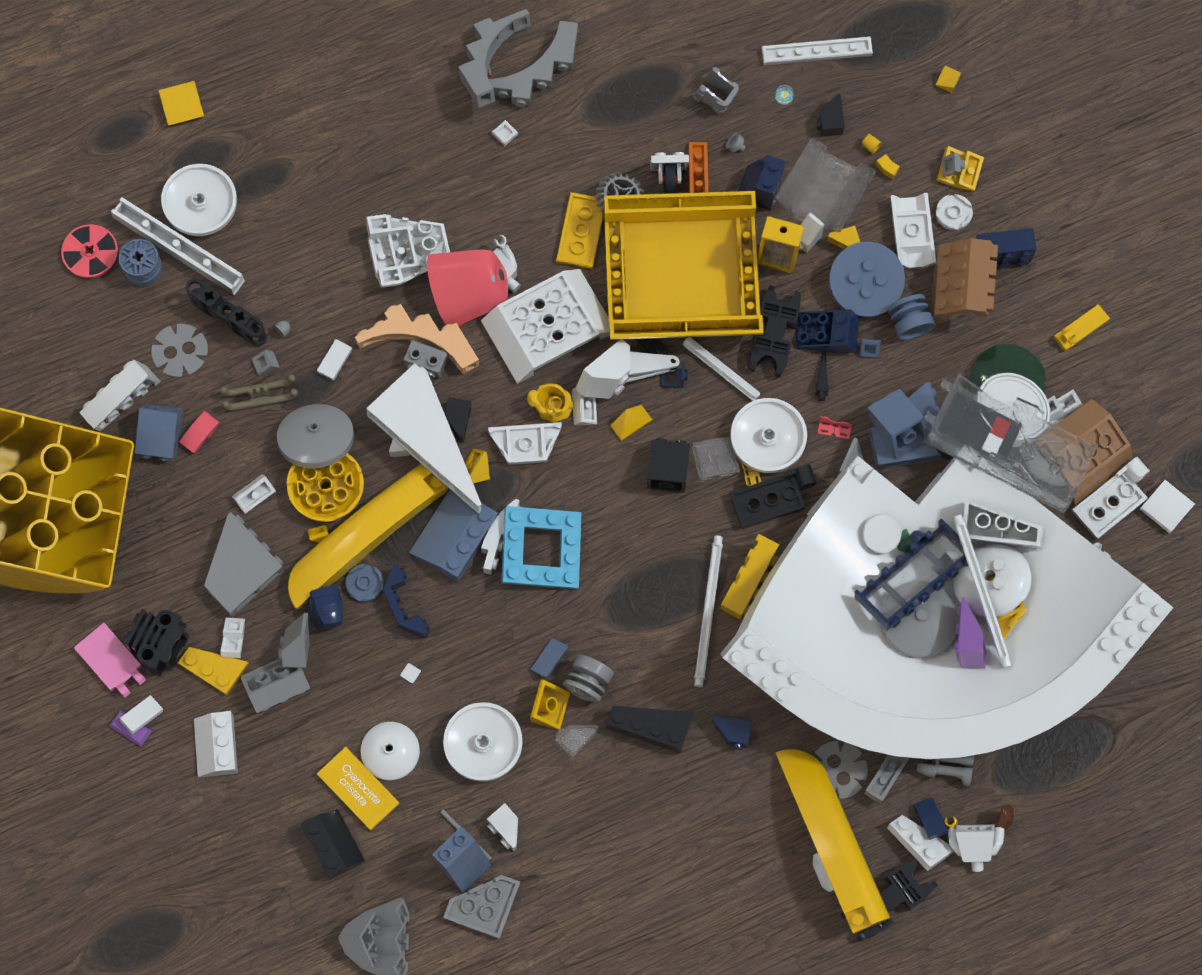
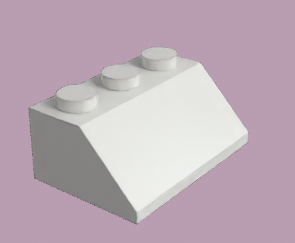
M215 712L195 718L198 778L237 774L234 716L232 712Z

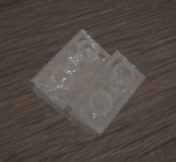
M730 436L691 444L700 480L717 479L720 476L737 475L740 472Z

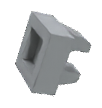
M953 153L942 158L943 176L949 177L961 172V169H965V161L960 159V154Z

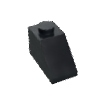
M836 94L821 111L819 119L816 120L817 130H820L821 137L843 135L845 127L841 94Z
M449 397L448 402L443 405V411L451 430L458 440L464 443L472 408L471 401Z

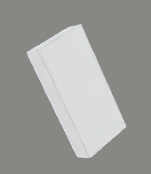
M335 339L317 369V373L334 381L353 350L352 347Z
M150 695L120 717V722L133 735L161 714L163 708Z

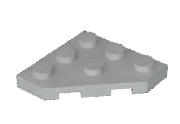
M500 875L485 884L450 899L443 919L500 939L520 886V881Z

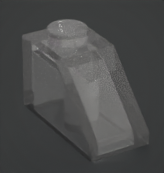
M570 725L566 729L561 728L555 735V744L573 759L599 732V727L597 725Z

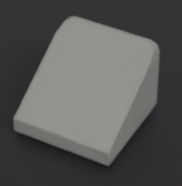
M264 350L252 358L258 376L279 368L273 351Z

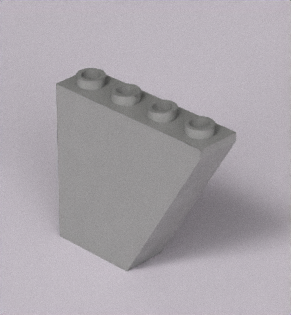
M230 512L225 521L204 587L224 610L233 617L284 572L282 567L284 563L277 555L273 557L269 553L271 549L265 542L260 543L256 539L258 536L251 528L247 530L243 525L245 522L238 514L234 516Z

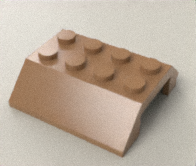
M974 238L940 244L935 253L936 264H934L930 312L935 324L946 323L949 315L971 312L978 317L988 315L989 311L994 310V297L987 295L995 294L996 279L989 277H996L997 261L990 259H997L998 245H994L990 240Z

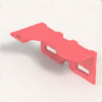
M821 416L818 434L828 436L836 434V437L849 439L852 424L832 421L828 417Z

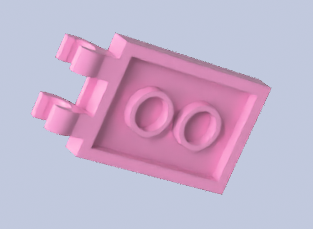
M105 623L101 624L74 647L111 692L117 688L123 697L126 698L131 693L124 685L128 679L133 677L139 685L146 681L138 671L142 667L141 664Z

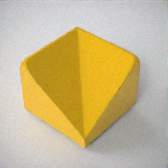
M944 66L935 86L952 93L961 72Z

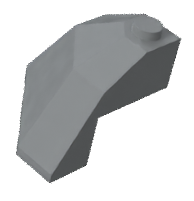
M398 898L363 912L346 924L338 939L344 953L363 970L375 975H406L408 962L405 961V950L409 948V934L405 933L410 913L404 899Z

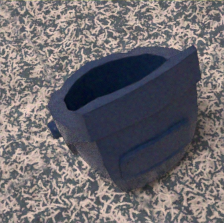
M326 586L312 590L309 601V612L311 615L309 621L314 622L315 627L319 630L341 626L343 604L338 586Z

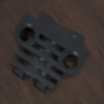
M142 609L134 617L133 623L135 624L132 630H128L126 633L124 644L130 653H136L139 661L147 671L161 677L165 668L170 671L173 670L177 662L178 653L189 639V635L185 632L187 624L182 622L181 615L170 610H161L155 617L153 613H147L146 610Z

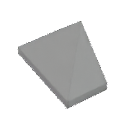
M855 437L838 475L849 466L856 456H859L864 461L859 441Z

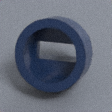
M915 530L911 533L910 540L912 544L914 542L919 544L924 540V533L922 531Z

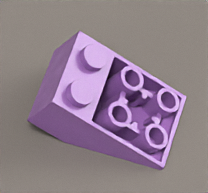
M962 597L961 604H958L957 608L959 622L956 624L958 641H955L957 660L961 662L962 668H986L987 650L984 634L965 597Z

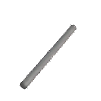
M444 809L440 812L457 830L461 827ZM479 845L487 859L490 861L492 857Z

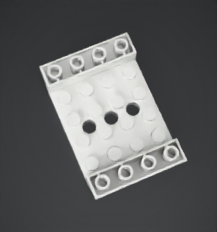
M580 269L566 270L497 305L481 320L517 384L534 376V370L597 337L601 341L610 336L608 316ZM537 301H542L545 306L542 309H537L534 304ZM545 317H552L554 322L550 325L543 322ZM560 332L563 334V338L555 340L552 337L553 334Z

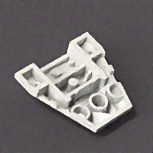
M386 214L366 218L368 245L375 277L378 279L381 288L401 285L427 272L428 254L450 252L444 224L420 220V222L409 221V218L405 217L402 219L391 218V215Z

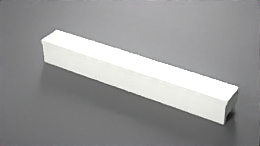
M121 197L117 207L111 210L115 220L235 296L245 282L240 272Z

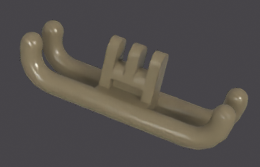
M291 374L284 380L233 389L221 387L220 392L224 396L249 394L251 400L237 403L224 401L222 406L226 410L234 411L293 400L298 395L296 389H292L287 394L271 397L269 390L292 385L295 382V376Z

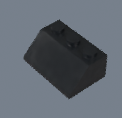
M338 809L319 814L301 824L330 880L365 862Z

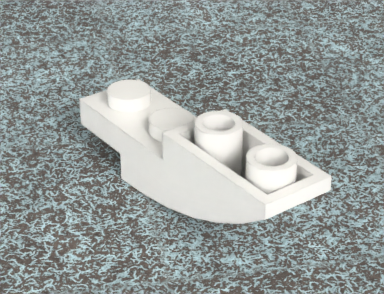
M515 499L508 506L520 507V501ZM504 509L492 523L481 547L482 553L487 554L483 571L490 575L493 569H497L499 559L496 558L497 553L503 549Z

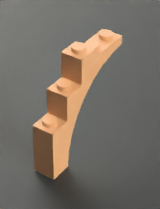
M401 304L389 307L384 313L385 321H378L374 324V327L360 331L355 337L359 349L387 340L417 341L447 352L448 358L457 366L462 374L479 366V359L457 323L448 324L441 329L442 331H439L429 313L417 316L412 322Z

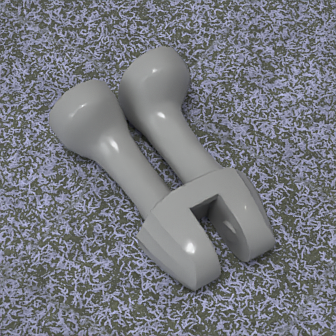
M974 755L960 758L929 759L932 760V765L925 763L917 764L916 771L931 778H934L935 775L957 777L961 779L964 786L970 787L973 768L968 767H973ZM939 761L962 764L967 767L939 765Z

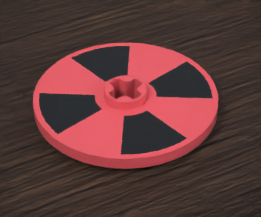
M88 224L75 228L67 235L62 244L61 255L65 266L74 275L82 278H96L107 273L113 267L118 257V245L112 233L106 228ZM87 249H90V250L92 249V250H93V253H92V254H91V253H87L86 250H87Z

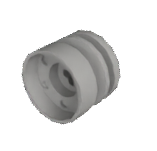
M579 654L572 665V668L578 674L568 673L567 677L570 680H565L563 686L580 699L600 703V695H604L605 690L599 684L609 685L614 672L605 664L591 657Z

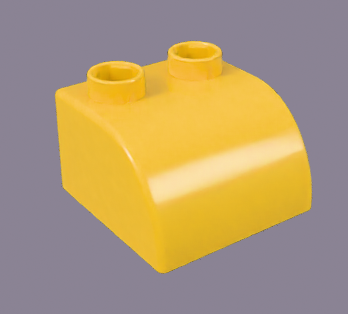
M0 408V585L29 591L62 594L90 593L104 590L111 586L134 444L131 440Z

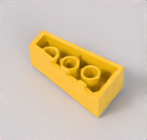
M760 534L756 537L754 548H751L747 554L745 564L738 571L736 580L733 581L720 607L724 612L740 620L743 615H746L751 606L749 604L752 598L754 599L759 592V585L761 582L764 583L769 575L767 571L770 565L774 567L779 558L776 556L779 544Z

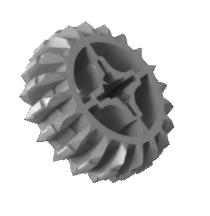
M620 172L617 176L613 173L610 177L606 176L603 179L604 181H600L599 187L596 189L598 194L595 195V199L599 200L596 206H601L600 213L604 212V196H607V189L610 191V196L641 195L644 192V189H639L640 183H634L635 177L630 180L628 179V174L623 177Z

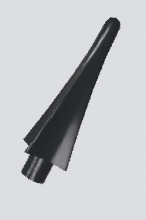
M825 352L822 353L820 373L815 395H818V401H825V396H828L829 391Z

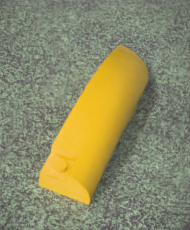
M420 463L351 515L300 559L292 569L289 576L288 593L296 610L310 601V592L312 590L330 586L349 572L397 529L448 491V487Z
M788 749L775 752L853 934L890 919L823 765L814 756L801 750Z

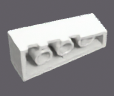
M136 360L129 361L124 365L123 370L119 374L114 375L110 379V383L106 387L101 388L96 393V397L92 401H88L83 405V409L79 413L93 429L102 431L120 416V410H126L131 407L133 399L140 395L143 397L148 393L147 388L150 385L154 384L156 386L161 381L146 365Z
M965 499L963 520L964 522L966 521L971 541L1042 548L1044 530L1042 526Z

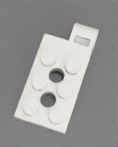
M1138 457L1134 458L1118 471L1115 476L1072 509L1071 512L1090 534L1098 540L1148 499L1136 483L1143 479L1150 470ZM1111 497L1116 498L1118 505L1111 506L1108 503V499ZM1101 509L1104 513V517H1096L1094 515V510Z

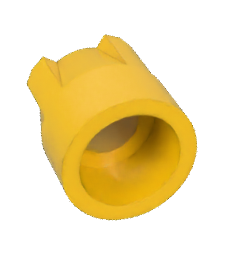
M870 133L862 141V146L872 154L882 144L881 141Z

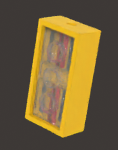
M767 216L761 236L757 264L793 274L804 226Z

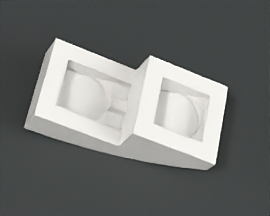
M225 619L221 657L241 658L245 619Z

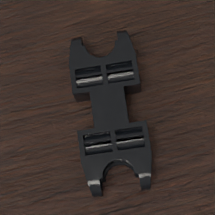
M191 279L187 282L186 290L194 306L213 319L220 320L229 326L234 333L254 346H262L266 343L267 335L264 331V325L259 319L240 306L236 307L224 299L219 292L198 279ZM194 283L200 285V288H195L192 291L189 290V287ZM225 310L231 311L229 315H222ZM264 335L263 340L260 342L253 340V337L257 338Z
M770 285L763 298L760 311L763 322H767L765 335L754 336L750 353V371L755 372L756 367L761 362L769 361L775 367V377L780 378L787 365L792 342L783 340L785 328L795 329L801 294L795 291L794 296L789 301L782 302L776 297V292H774L775 286Z
M917 859L900 866L885 878L890 887L880 893L888 913L902 903L910 911L924 901L938 886L935 881L929 885L928 883L920 885L915 882L913 873L916 867L920 865ZM842 912L840 916L843 919H845L846 916L844 912ZM890 918L863 930L857 939L859 942H862L877 935L893 923L892 919Z

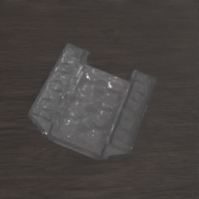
M811 138L775 196V200L790 215L802 221L811 212L825 224L824 232H841L876 174V170L862 163L855 167L827 153L826 145Z

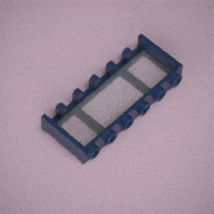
M941 518L939 520V527L934 532L928 530L924 534V540L921 543L917 544L914 542L911 544L910 552L904 557L901 554L898 555L895 559V564L890 569L884 567L881 570V576L877 580L870 579L866 583L864 591L860 592L858 589L854 591L855 600L886 631L891 627H897L904 616L911 615L917 605L925 603L930 598V594L935 590L939 591L949 578L953 579L962 567L968 566L958 534Z

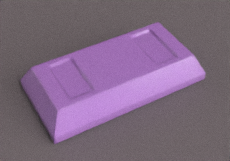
M119 710L109 727L142 747L152 730L143 726L132 735L120 722V717L126 713Z

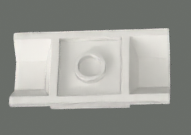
M928 193L910 198H899L891 195L897 257L903 268L906 270L923 269L936 264Z

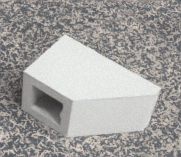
M504 803L487 818L489 823L487 827L494 835L496 833L499 834L502 838L500 842L507 850L511 848L515 851L517 849L518 817Z

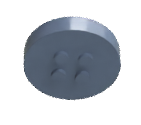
M859 242L848 246L836 257L829 271L828 285L833 300L842 310L851 309L860 318H873L886 313L888 307L900 299L905 285V274L899 258L889 248L875 242Z

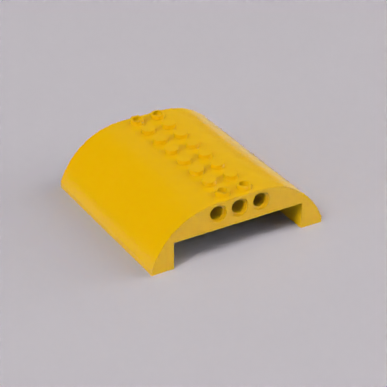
M755 191L604 196L610 340L763 335L755 231Z

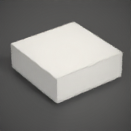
M505 120L492 131V135L505 147L518 135V132Z

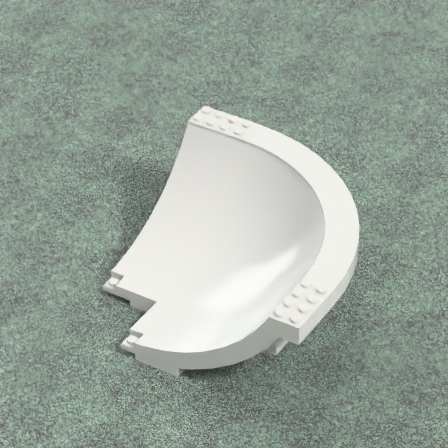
M965 445L942 473H938L915 502L859 456H856L807 513L808 517L783 551L754 598L736 635L720 654L723 659L783 707L809 725L838 740L866 750L898 757L922 759L960 758L988 753L1021 743L1051 729L1076 713L1116 677L1173 607L1040 504L985 458ZM965 499L1044 528L1042 548L1009 545L1018 550L1026 559L1031 570L1032 581L1030 591L1023 602L1027 612L1004 639L1011 662L1010 666L1004 668L998 659L999 657L985 617L974 615L984 634L987 650L986 668H962L955 652V641H958V634L951 645L936 656L928 658L910 657L900 653L891 646L883 634L881 624L855 600L854 591L857 589L860 592L864 591L866 583L870 579L877 580L881 576V570L884 567L890 569L895 564V559L898 555L901 554L904 557L910 552L912 544L910 535L913 531L920 530L924 534L928 530L934 532L939 527V520L942 518L957 533L953 517L961 514L964 517ZM884 514L891 516L900 525L902 534L900 542L890 552H874L863 541L862 531L864 525L874 515ZM945 536L928 548L937 559H940L946 553L956 562L964 555ZM971 541L973 548L989 543ZM921 554L890 580L888 584L895 589L904 583L912 581L931 583L938 575L931 569L934 564ZM949 578L942 589L952 597L958 608V604L961 603L955 595L953 579ZM881 588L868 600L881 612L889 594Z

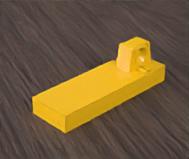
M1098 304L1054 335L1053 338L1066 352L1107 323L1110 318Z

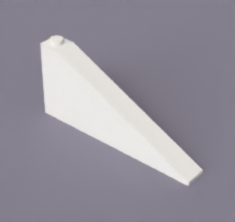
M414 363L367 407V417L479 514L481 512L480 499L428 372L422 366L419 367Z

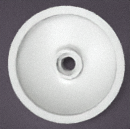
M384 722L374 726L365 735L361 744V759L364 766L376 778L387 781L398 780L407 776L415 768L420 755V747L415 734L407 726L397 722ZM389 745L393 747V750L390 752L386 751V747Z

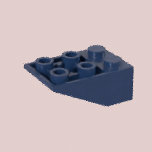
M851 309L799 312L795 348L838 354L856 353L860 317Z

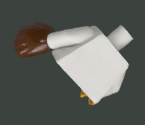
M1010 805L1003 806L996 825H958V821L954 816V823L949 825L948 819L945 818V824L949 828V845L957 856L962 857L963 862H971L972 871H983V862L991 861V856L996 855L1004 841V832L1011 826L1013 821V808Z

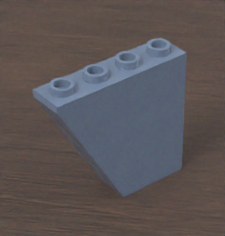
M926 382L908 397L925 417L929 441L896 459L875 426L872 427L869 437L876 470L944 459L931 443L940 434L937 430L941 423H939L938 419L940 417L939 406H935L934 401L936 399L935 388H931L930 382Z

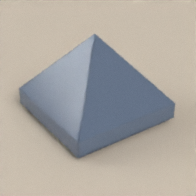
M862 339L860 356L879 358L881 341Z

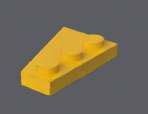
M189 647L178 664L223 694L228 695L249 665V662L230 657H221L219 654Z

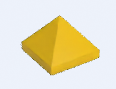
M326 525L308 529L309 539L317 543L329 535Z

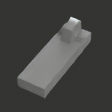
M887 755L864 794L881 804L910 757Z

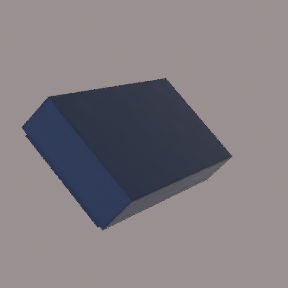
M933 798L914 804V808L929 840L948 834V829Z

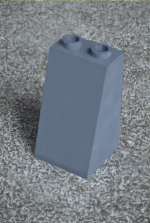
M462 826L432 854L436 867L462 893L492 866L476 840Z

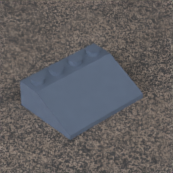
M449 490L409 554L454 581L459 582L481 548L484 538L497 518L498 513L481 503V512L478 514L452 490Z

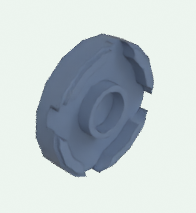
M360 564L349 571L345 585L348 594L354 600L367 603L380 596L384 589V579L377 567Z

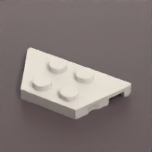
M562 423L488 427V432L508 465L547 462L562 428Z

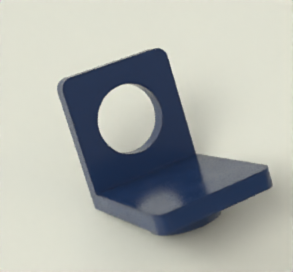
M682 362L681 369L662 374V387L683 388L684 381H688V369H684L685 362ZM673 373L676 375L677 380L669 383L666 380V375Z

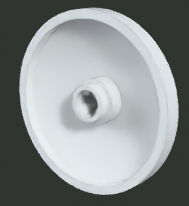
M192 164L177 170L170 176L164 185L161 203L165 217L175 229L187 235L206 236L221 230L230 222L236 210L237 194L233 182L222 170L208 164Z
M775 398L757 399L745 405L735 416L730 434L731 445L738 459L747 467L762 473L780 472L794 465L802 456L807 442L806 424L801 414L789 403Z
M486 702L474 703L460 709L447 724L443 739L445 755L452 768L461 776L479 782L496 780L511 771L519 760L523 744L520 726L513 715L499 705Z

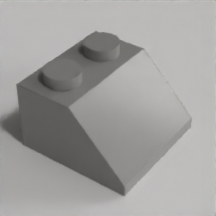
M303 613L285 629L284 637L280 639L281 648H279L278 656L279 660H282L283 667L307 666L310 646L308 613Z

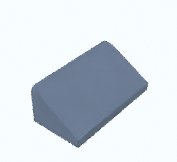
M552 638L530 670L547 681L567 652L568 646Z

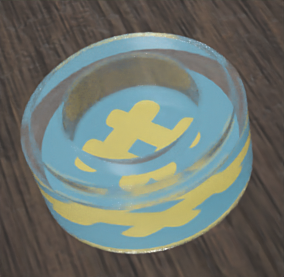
M782 85L777 88L775 99L778 103L786 105L793 100L794 92L790 86Z

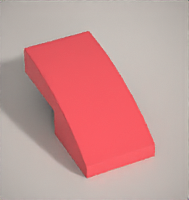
M204 411L179 442L191 452L197 453L206 438H210L220 422Z

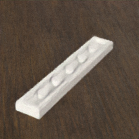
M871 37L762 46L761 48L763 66L872 56L873 54Z

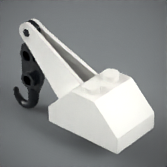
M657 338L637 339L639 345L648 353L630 352V346L623 339H620L583 370L575 389L583 397L610 399L613 395H619L625 387L623 385L625 383L673 372L677 369L680 361L676 356L668 355V349Z

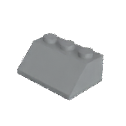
M279 659L240 676L256 713L266 711L278 703H283L289 698L303 694L306 690L311 689L301 667H283L282 660Z

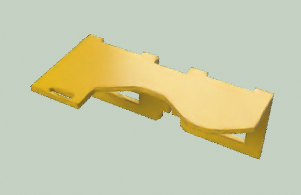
M742 463L746 485L750 486L748 478H750L751 485L757 484L755 476L758 477L760 483L759 472L745 467Z

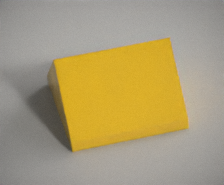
M541 680L530 716L531 723L560 730L570 692L545 680Z

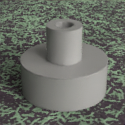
M738 133L733 134L728 139L726 148L733 153L738 150L740 152L744 151V138Z

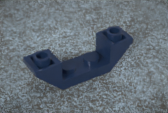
M396 563L393 565L383 589L385 597L399 629L422 638H427V631L430 629L426 619L422 620L419 615L405 621L408 619L404 608H399L398 602H400L397 591L393 592V590L406 585L404 579L407 578L404 568H399Z

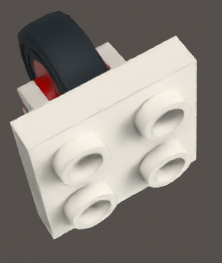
M675 152L673 155L655 153V156H651L650 171H658V182L664 185L665 194L676 193V185L681 184V170H687L689 155H684L683 152Z

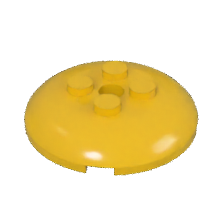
M348 453L336 463L326 467L304 468L293 464L287 477V492L295 509L303 516L321 522L334 521L349 514L359 503L364 489V478L361 468ZM325 482L331 484L328 489H322L321 485Z

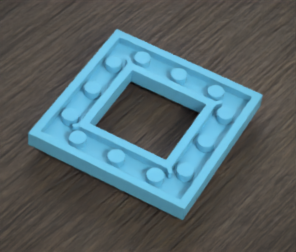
M506 506L504 508L501 583L578 589L581 512ZM524 528L560 531L559 567L523 564Z

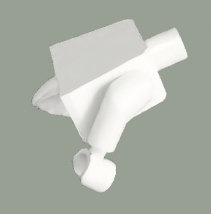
M499 235L502 239L501 243L499 244L496 239H493V243L496 246H500V250L496 248L493 252L506 270L508 289L515 293L521 285L514 280L517 276V263L514 254L506 244V237ZM499 269V277L503 281V272ZM493 275L491 279L493 282H496L495 276Z

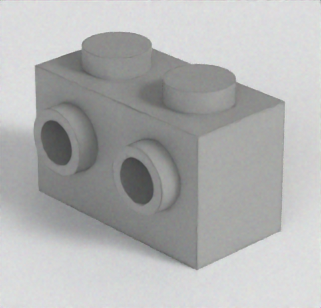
M412 340L404 358V366L409 369L415 363L419 367L425 368L430 378L434 379L436 377L440 379L448 360L447 352Z

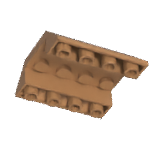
M1093 399L1088 400L1033 442L1042 458H1049L1068 486L1064 491L1073 505L1078 504L1133 460L1131 444L1111 414Z

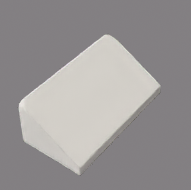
M574 388L572 390L574 425H596V398L583 397Z
M262 474L234 494L232 498L246 514L276 492L266 476Z

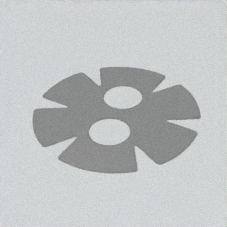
M177 324L175 334L171 326H168L155 337L163 345H152V358L157 367L167 363L163 373L182 377L183 366L188 374H192L203 365L204 361L196 355L206 356L208 345L202 333L191 338L196 330L195 327L188 324ZM193 342L196 347L195 351L192 354L184 353L182 350L184 343ZM168 346H173L177 350V355L172 359L164 356V350Z
M832 741L822 745L815 751V754L823 760L819 762L825 768L834 790L838 788L840 799L851 797L861 790L862 786L854 778L866 781L868 767L866 760L854 762L862 754L858 748L844 742L840 752L838 741ZM832 754L838 755L841 759V763L837 768H831L827 764V758ZM847 772L850 776V782L847 785H840L836 780L838 773Z

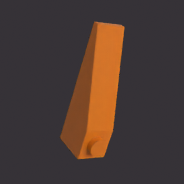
M689 142V193L709 192L707 142Z

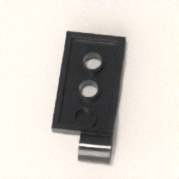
M804 465L785 472L782 476L729 492L741 529L804 510L805 504L800 491L815 486L817 481L811 465ZM774 495L777 498V502L774 504L768 503L766 497ZM750 501H757L759 507L751 509L748 503Z

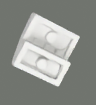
M1164 480L1140 510L1168 533H1171L1195 503L1168 481Z

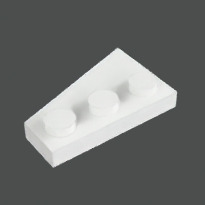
M904 815L895 819L887 827L927 871L954 853L951 846L937 837L929 840L924 828Z

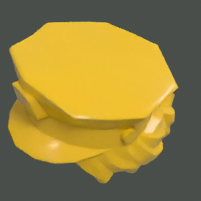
M558 384L541 385L537 391L531 390L527 396L528 404L536 408L540 417L552 423L568 418L573 409L570 393Z

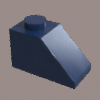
M713 714L711 722L727 745H731V748L743 750V747L747 748L752 721Z

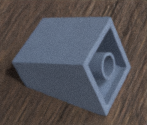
M901 389L888 394L867 407L871 422L896 459L929 441L925 417Z
M146 404L139 408L135 454H140L141 458L157 456L159 460L170 461L171 458L176 457L185 409Z

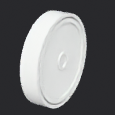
M1000 373L991 376L981 385L973 401L1022 425L1012 448L1032 444L1040 437L1050 420V406L1043 391L1033 381L1018 374Z

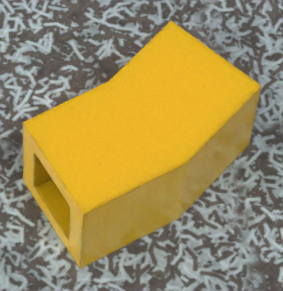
M886 154L876 161V166L891 179L899 171L900 166L892 162Z

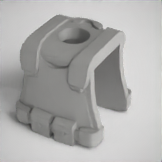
M713 67L707 75L706 81L729 96L723 101L707 87L700 85L693 97L698 103L702 101L712 107L715 113L722 114L738 93L739 87L736 82L732 83L720 73V69Z

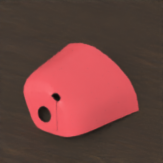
M467 250L428 254L427 270L431 291L439 314L446 325L457 323L460 326L492 311L497 305L507 300V273L494 252L490 250ZM499 269L503 272V281L499 277ZM493 275L495 276L496 282H493L491 279Z

